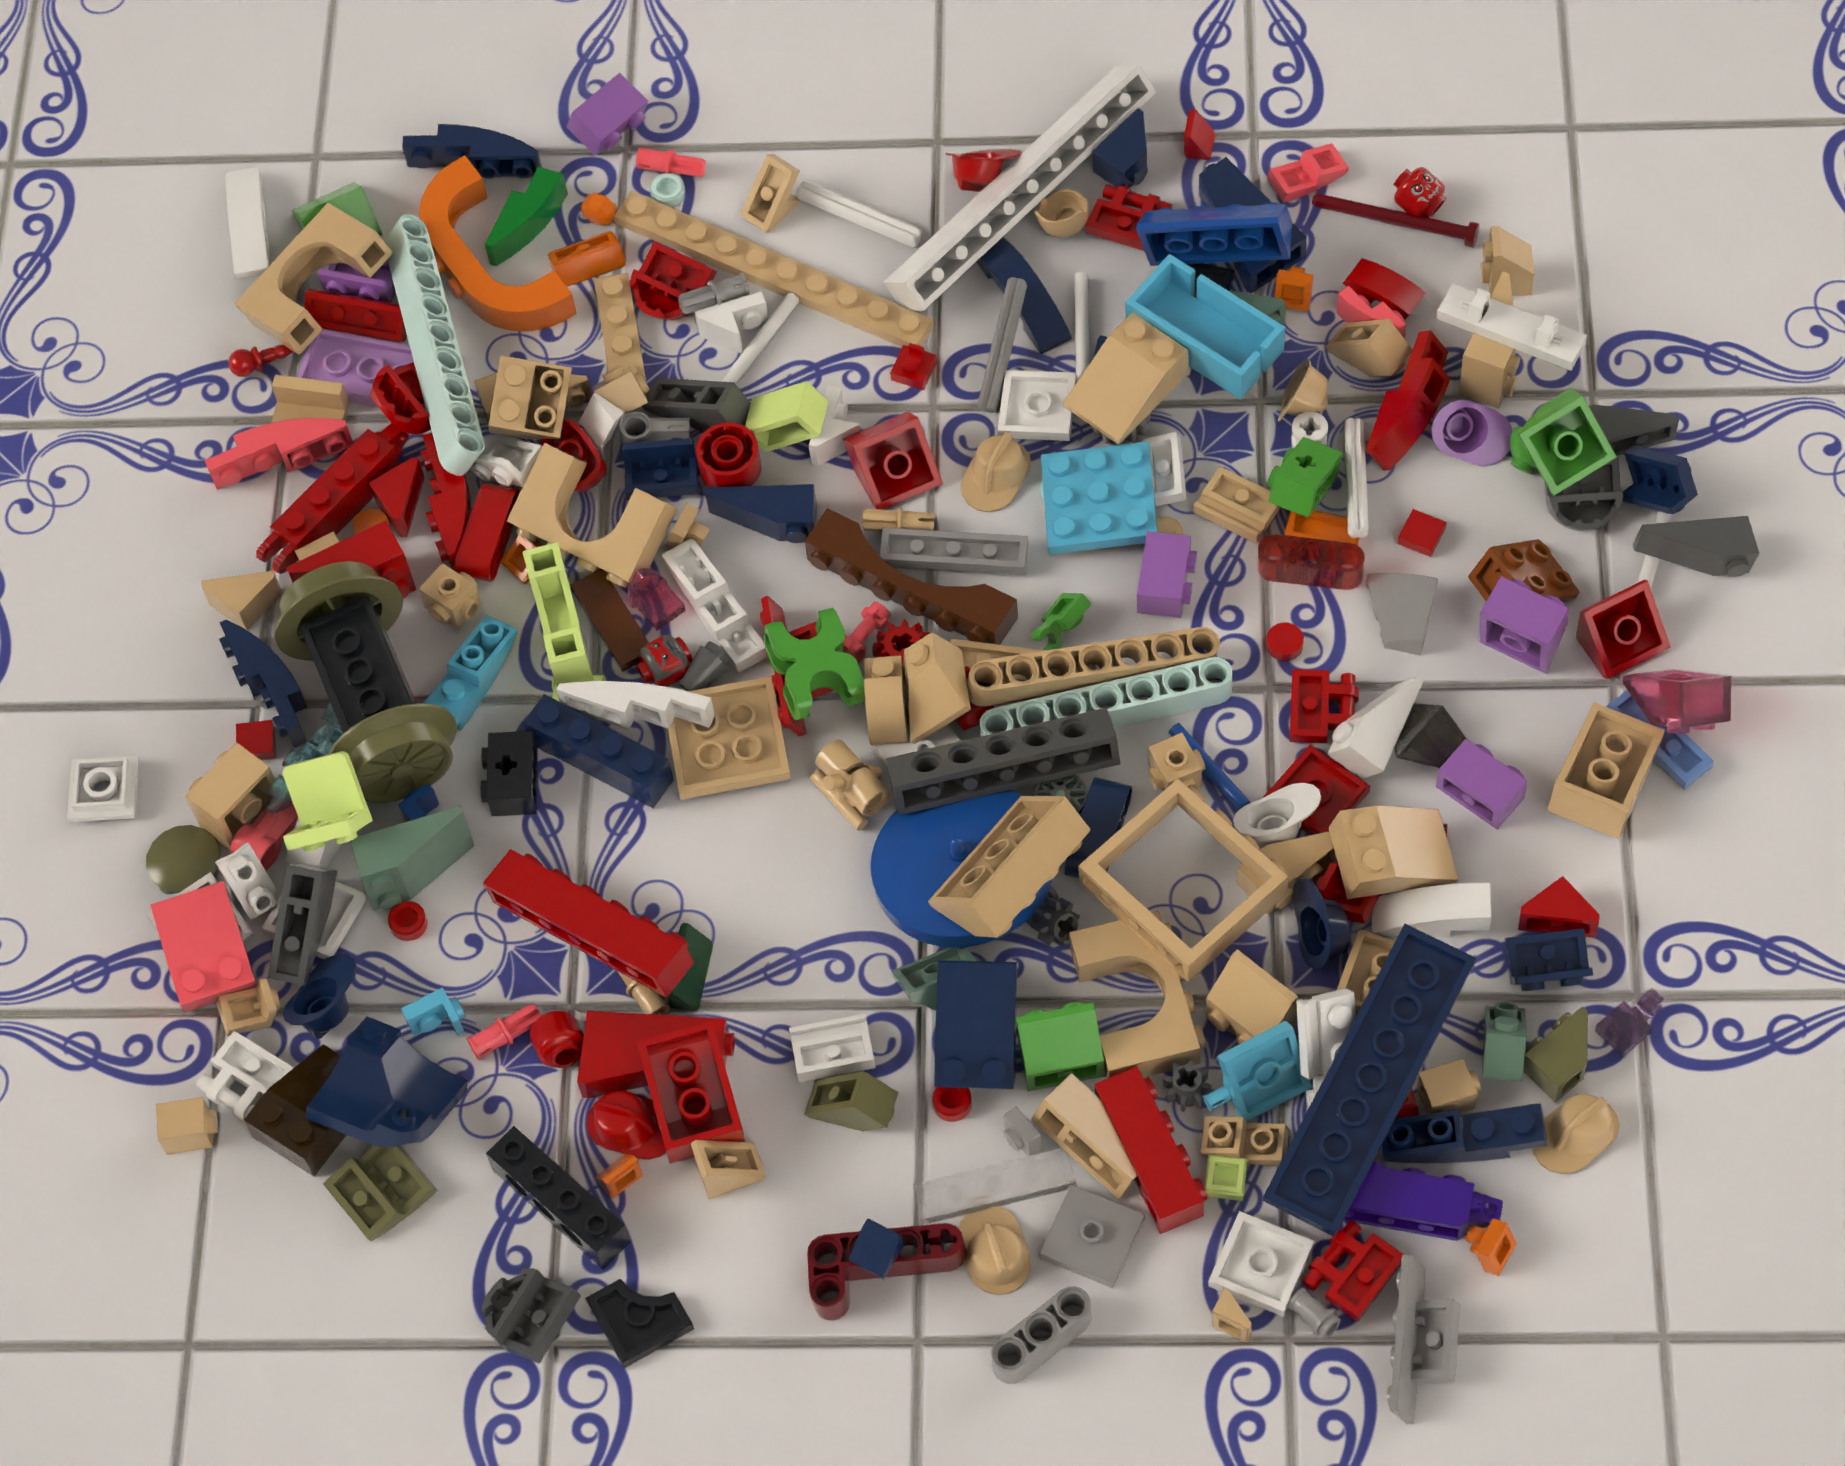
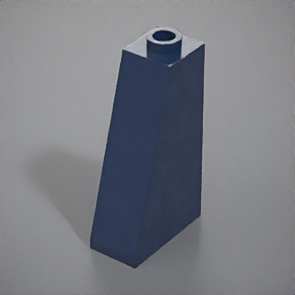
M1227 157L1216 164L1208 165L1199 174V197L1206 207H1228L1232 204L1255 206L1271 202ZM1293 223L1290 259L1233 262L1244 286L1250 294L1276 278L1279 269L1288 270L1306 257L1307 237Z

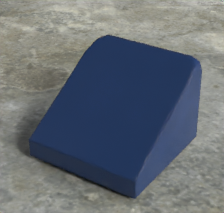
M867 1218L851 1252L849 1261L884 1279L904 1247L902 1237L898 1233Z

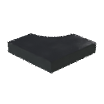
M619 1279L585 1298L623 1368L694 1330L693 1323L675 1292L660 1297L643 1296L630 1290Z

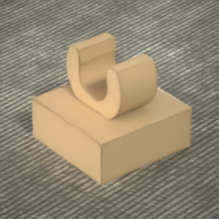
M686 503L664 546L672 549L680 545L683 540L687 541L691 538L696 541L699 547L701 546L709 528L701 523L693 522L699 511L698 508Z

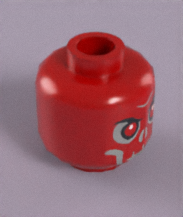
M1424 167L1416 168L1413 172L1408 169L1404 170L1393 184L1398 188L1394 194V202L1406 213L1415 216L1431 218L1446 200V197L1443 195L1445 192L1444 183Z

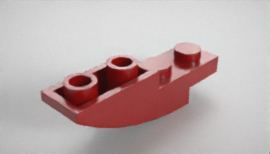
M1431 330L1418 333L1399 389L1386 391L1368 440L1367 452L1384 471L1391 470L1418 440L1437 411L1451 380L1443 370L1449 351Z
M429 433L422 435L426 449L420 451L426 472L434 470L436 478L430 479L434 495L428 497L432 511L425 514L432 533L438 531L442 540L435 543L441 561L449 560L452 570L455 571L457 550L472 512L470 490L465 474L456 476L443 468L438 458L433 434Z

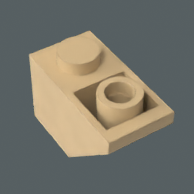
M1492 226L1489 241H1483L1484 262H1481L1480 266L1481 283H1488V292L1491 297L1504 271L1510 273L1512 296L1532 295L1534 266L1531 245L1498 226Z

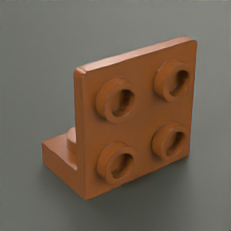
M1539 539L1490 547L1468 575V578L1485 601L1489 598L1501 576L1510 581L1512 579L1520 580L1526 583L1531 588V591L1544 597L1545 595H1552L1561 601L1575 599L1580 593L1572 582L1570 575L1562 569L1552 556L1550 549Z

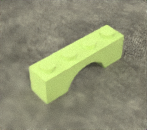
M558 542L523 551L528 577L543 629L545 648L556 686L558 687L559 683L594 681L567 570Z

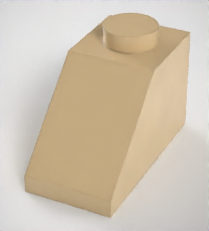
M1390 319L1345 323L1325 346L1329 353L1370 377L1393 376L1404 367V361L1412 351V348Z

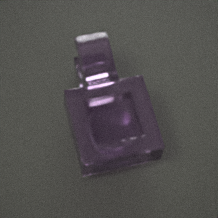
M1651 988L1633 1008L1623 1001L1596 1025L1595 1032L1624 1058L1651 1034L1652 1026L1646 1021L1662 1009L1660 1003L1664 998L1654 988Z

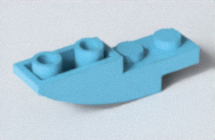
M486 615L448 661V673L423 704H433L447 709L454 716L457 729L462 730L501 670L518 634V629Z

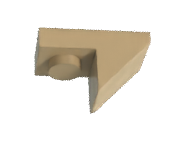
M766 154L740 216L764 232H771L799 202V199L791 191L800 170L775 154Z

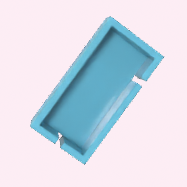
M1169 254L1125 302L1126 318L1134 312L1188 349L1189 367L1237 398L1242 399L1260 378L1261 370L1266 372L1284 351L1285 326L1202 274L1197 278L1196 298L1193 297L1195 294V270Z

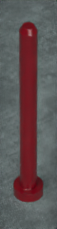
M1315 194L1312 199V204L1317 208L1465 240V246L1474 248L1479 233L1480 224L1471 221L1468 226L1324 194Z

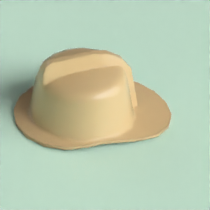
M1304 359L1290 378L1282 398L1278 422L1281 421L1285 414L1298 416L1303 412L1324 411L1327 408L1328 380L1321 372L1311 366L1310 359Z
M1009 432L985 439L978 446L976 454L962 479V496L967 504L978 511L984 512L997 511L1009 505L1029 472L1031 466L1030 454L1024 446L1013 440Z
M1589 1094L1574 1095L1544 1118L1548 1146L1532 1148L1533 1154L1539 1164L1551 1172L1560 1174L1577 1172L1593 1161L1617 1138L1620 1126L1618 1116L1603 1097L1598 1098Z
M994 1205L979 1206L968 1212L960 1222L959 1230L962 1232L967 1251L965 1264L973 1282L983 1291L995 1295L1009 1294L1017 1290L1029 1276L1031 1259L1016 1218L1003 1207Z

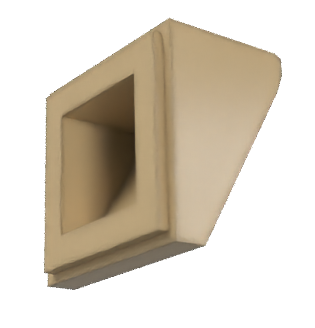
M1224 1288L1212 1311V1325L1224 1333L1249 1343L1252 1323L1231 1292Z

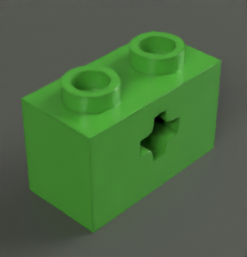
M1302 437L1295 448H1288L1282 465L1280 467L1276 465L1271 471L1267 484L1272 487L1268 502L1309 518L1336 482L1343 452Z

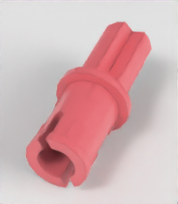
M640 147L636 156V168L640 170L677 173L695 177H703L705 173L706 161L704 159L677 155L674 149H670L667 152Z
M529 1004L503 1020L497 1017L494 1024L466 1038L476 1058L480 1060L507 1043L510 1045L514 1044L512 1039L531 1029L534 1022L542 1015L536 1005Z

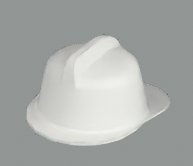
M1296 783L1283 787L1260 800L1243 806L1234 816V827L1240 834H1247L1252 837L1260 849L1267 844L1296 839L1301 822L1312 815L1319 806L1321 800L1320 791L1313 784Z

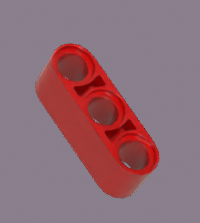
M489 483L481 485L457 550L454 566L455 572H465L474 579L494 581L514 527L513 524L507 522V519L521 492L519 489Z

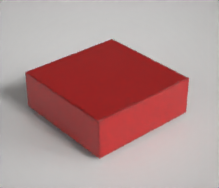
M1413 509L1398 536L1397 544L1432 557L1446 530L1447 522Z
M273 720L236 724V743L260 760L276 758L275 725Z

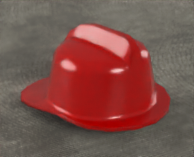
M988 149L963 154L945 153V155L952 156L953 175L958 181L959 188L965 191L981 192L1001 173L1005 159L1022 154L1020 150Z
M616 1090L596 1101L589 1111L586 1123L589 1136L597 1145L608 1150L634 1155L636 1158L646 1160L661 1157L666 1153L652 1099L633 1094L627 1090Z

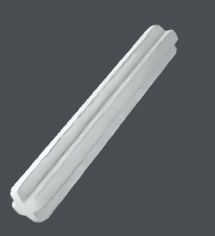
M804 180L797 189V198L910 247H917L922 239L921 228L817 184Z
M1348 418L1345 420L1344 426L1348 535L1351 538H1365L1368 535L1369 525L1364 422L1361 418Z

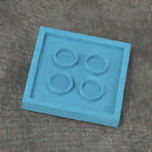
M1149 441L1041 454L1049 555L1144 544L1147 531L1158 532Z

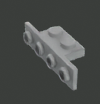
M1410 1254L1402 1255L1401 1269L1398 1270L1396 1276L1399 1300L1398 1308L1394 1310L1393 1314L1396 1337L1395 1346L1392 1347L1390 1352V1362L1393 1368L1392 1385L1387 1390V1402L1390 1411L1406 1424H1414L1417 1384L1455 1382L1460 1304L1455 1299L1423 1301L1426 1268Z

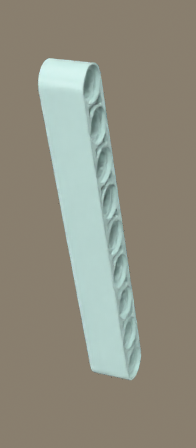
M404 214L399 218L384 240L393 252L388 258V263L426 411L430 415L428 419L439 461L449 473L462 476L467 473L485 448L428 229L425 223L417 216Z

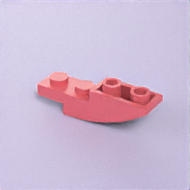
M330 418L291 419L265 424L232 435L237 447L204 461L218 490L225 486L235 485L241 479L258 472L267 471L281 462L284 463L288 472L305 468L316 460L342 452L345 448L351 446L353 441L345 420Z

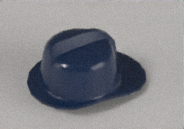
M1303 877L1296 880L1292 894L1298 925L1299 945L1307 965L1314 970H1318L1327 964L1329 957L1345 953L1348 950L1349 923L1347 914L1342 906L1335 901L1323 899L1318 887L1310 879Z
M336 954L319 963L309 974L306 985H301L299 990L285 1005L283 1011L284 1020L290 1025H302L317 1039L323 1038L331 1029L338 1026L346 1018L349 1011L345 992L355 977L357 966L354 958L348 954Z

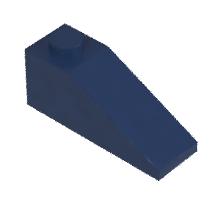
M814 484L705 487L709 513L778 541L803 543L817 524V501Z

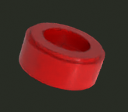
M1282 622L1269 629L1266 637V648L1273 658L1280 661H1290L1297 658L1303 650L1304 636L1296 625Z
M404 901L395 905L388 915V925L392 934L402 941L415 940L426 931L428 925L427 916L424 909L416 902Z
M936 1087L933 1092V1108L941 1119L948 1122L960 1121L971 1111L972 1097L969 1088Z

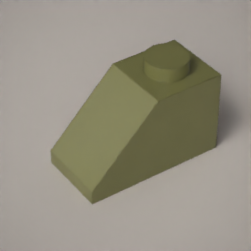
M865 1071L816 1079L804 1115L812 1119L862 1132L887 1128L894 1115V1105L899 1092Z

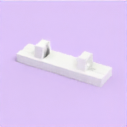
M1452 283L1437 310V319L1570 371H1572L1586 344V334L1558 324L1557 318L1547 314L1543 318L1492 299L1489 292L1479 288L1474 292ZM1483 310H1484V311H1486V313H1485V315H1484V317H1483V319H1482V313H1483Z

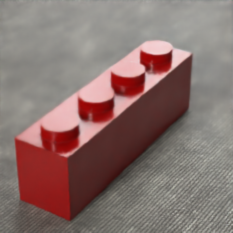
M1138 1066L1095 1083V1095L1101 1099L1135 1169L1137 1176L1134 1181L1159 1233H1165L1204 1216V1201L1208 1200L1206 1190L1200 1178L1193 1179L1187 1168L1191 1166L1190 1158L1182 1143L1176 1145L1171 1135L1174 1132V1126L1166 1110L1160 1112L1154 1101L1158 1098L1151 1078L1149 1076L1143 1078Z

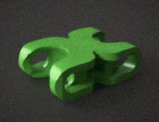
M834 608L818 611L819 617L815 627L817 636L811 639L800 640L791 636L783 622L780 621L765 624L763 637L765 649L772 668L777 673L785 675L783 696L794 720L810 717L809 711L813 702L811 692L818 688H830L837 691L847 706L864 703V680L855 657L843 652L846 634Z

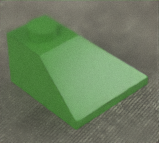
M1572 388L1540 406L1518 432L1520 439L1553 496L1617 458L1585 398Z

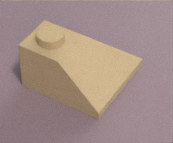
M931 632L904 650L903 687L910 742L916 744L971 710L962 649Z

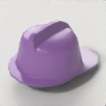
M1459 399L1449 402L1438 413H1434L1431 433L1433 442L1443 453L1473 465L1488 466L1496 464L1509 452L1512 426L1507 418L1496 410L1469 400Z

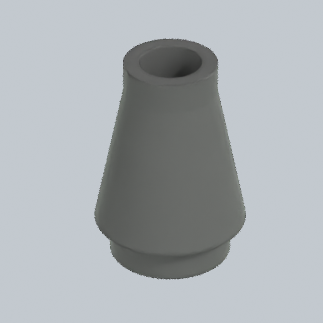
M708 641L704 647L700 645L683 678L678 683L685 691L704 689L728 670L727 665L731 658L719 646Z

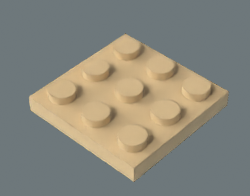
M772 676L688 691L710 697L715 717L709 728L675 717L668 729L680 800L791 780L781 722L777 712L778 705L772 684Z

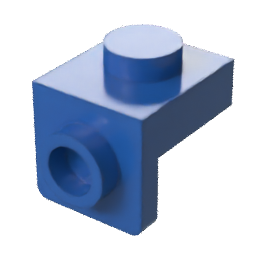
M427 784L421 789L411 791L404 798V801L398 805L404 821L407 822L427 816L426 814L435 809L439 802L434 789L430 784Z

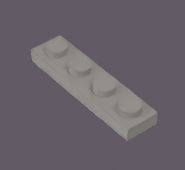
M883 527L879 556L891 567L1025 575L1028 536Z

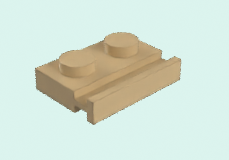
M1219 466L1202 491L1199 500L1193 504V513L1257 544L1263 531H1266L1281 507L1268 502L1270 490Z

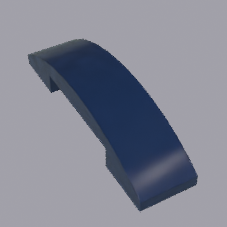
M1002 237L976 262L988 279H994L1003 294L1009 278L1014 277L1025 280L1027 289L1020 318L1023 321V330L1040 354H1043L1071 340V333L1057 306L1034 270L1019 251Z

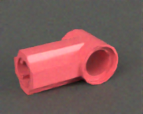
M276 795L252 825L245 824L236 832L231 841V852H235L248 842L264 869L268 870L278 859L281 843L284 841L283 836L291 832L296 826L298 815L292 800L284 795Z

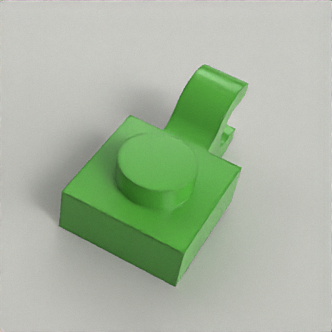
M1062 593L1041 618L1043 624L1033 631L1031 638L1033 641H1042L1047 635L1048 644L1043 650L1061 648L1063 630H1071L1079 625L1083 620V614L1089 608L1091 602L1083 593Z

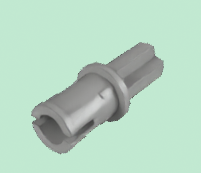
M742 273L716 283L711 280L708 281L707 286L680 294L678 296L679 306L684 314H690L700 309L750 294L749 286L746 285L734 289V286L747 282Z

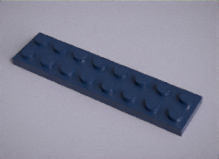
M1404 923L1275 1172L1262 1201L1336 1237L1476 962V957Z

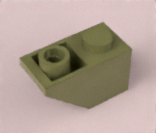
M1583 1006L1572 1015L1569 1012L1562 1015L1553 1025V1031L1544 1039L1541 1036L1536 1037L1525 1048L1523 1072L1555 1103L1584 1079L1587 1066L1588 1011Z

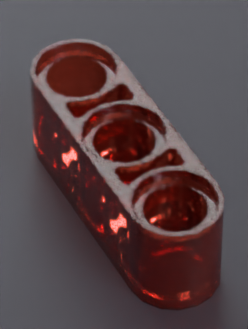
M1278 534L1268 535L1259 542L1257 568L1260 576L1265 580L1341 590H1352L1362 583L1365 555L1363 550L1356 544ZM1270 556H1277V557H1280V559H1278V560H1272V559H1269L1268 557H1270ZM1307 560H1313V561H1316L1317 563H1315V564H1308V563H1305V561H1307ZM1342 565H1352L1354 567L1344 568Z

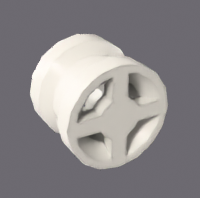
M1308 411L1294 418L1291 436L1292 447L1295 448L1302 437L1327 446L1328 422L1325 417L1319 413Z

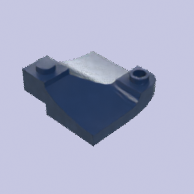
M366 1016L347 1038V1045L335 1068L307 1106L306 1119L360 1141L381 1147H395L422 1142L438 1128L465 1095L468 1080L443 1069L419 1053L401 1036V1029Z

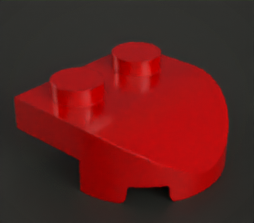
M654 241L640 270L633 269L630 287L633 290L635 304L641 311L661 320H678L693 314H684L682 312L678 296L682 293L707 286L708 281H713L717 271Z
M414 362L395 370L389 364L381 368L375 377L370 392L372 400L397 428L406 433L416 435L431 430L428 419L430 415L426 411Z

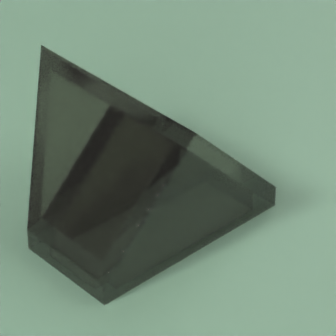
M1414 703L1395 744L1394 751L1396 758L1440 768L1467 738L1443 705Z

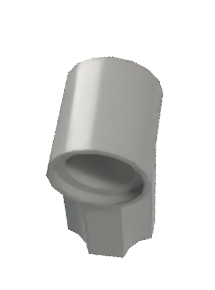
M629 412L621 418L619 423L621 447L623 444L635 443L637 441L653 442L673 438H690V418H648L642 412ZM634 433H640V434H641V435H639V436H631V435L634 434Z

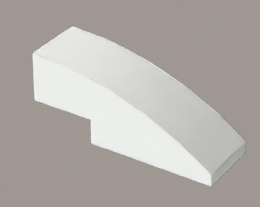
M1490 882L1436 885L1380 896L1371 912L1372 933L1384 937H1398L1404 923L1432 937H1450V931H1490L1492 918Z

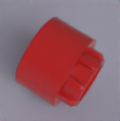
M726 422L710 427L700 436L696 446V455L701 478L708 487L752 486L757 481L761 473V459L757 439L751 430L738 423Z

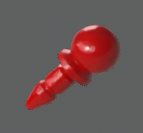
M277 345L275 348L270 347L261 350V352H258L256 346L252 347L251 351L238 349L230 355L228 366L234 375L247 377L255 369L263 370L262 363L266 364L277 359H283L294 351L285 345Z

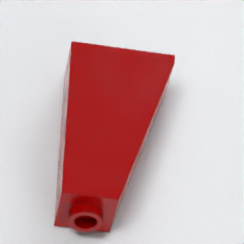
M587 1011L577 1080L582 1098H594L616 1090H632L648 1086L636 1041L712 1020L726 1067L727 1056H733L735 1034L729 1033L726 1018Z

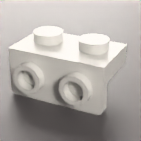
M501 437L488 455L480 454L473 463L471 471L485 482L493 480L504 486L511 484L523 487L541 451L542 445Z

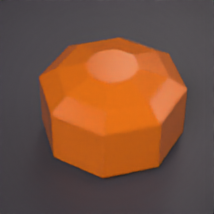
M598 193L587 195L581 205L584 217L591 223L600 226L611 224L617 212L615 204L606 196Z

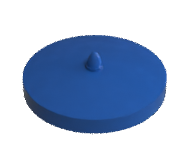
M1007 790L899 815L898 810H896L879 832L871 856L873 886L879 903L891 922L901 931L919 941L950 948L985 944L1011 933L1024 924L1035 913L1034 908H1039L1049 892L1052 880L1046 882L1038 890L1033 903L1021 910L1012 920L1011 928L998 938L974 936L932 908L928 903L929 899L1021 795L1012 790Z

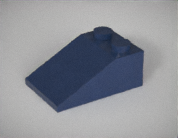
M938 960L935 1087L1014 1088L1016 1078L1017 962Z

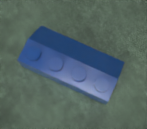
M1268 202L1255 206L1232 204L1228 207L1216 208L1206 206L1178 210L1161 208L1158 211H1146L1137 223L1136 230L1150 266L1160 265L1169 254L1185 264L1290 259L1292 220L1287 204Z

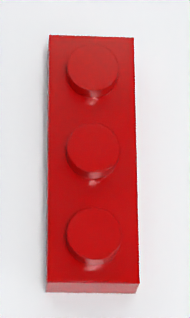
M312 288L305 290L304 308L321 328L403 342L407 339L398 303Z

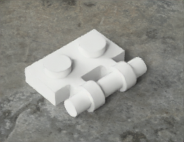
M233 1031L211 1060L213 1066L220 1070L219 1074L215 1079L206 1074L201 1075L196 1087L206 1092V1097L214 1103L219 1104L222 1102L233 1109V1114L244 1121L245 1117L264 1093L294 1067L236 1031ZM235 1080L248 1088L242 1096L230 1090V1086Z

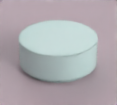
M664 173L656 176L650 184L652 200L671 208L679 205L685 197L683 180L673 173Z

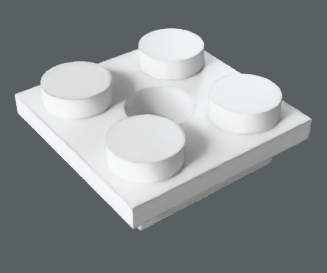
M138 756L71 759L67 810L68 822L135 818L139 768ZM110 781L109 787L104 791H93L97 783Z

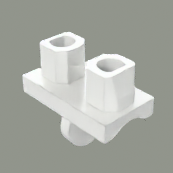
M248 842L232 854L215 862L250 920L276 905L280 894Z

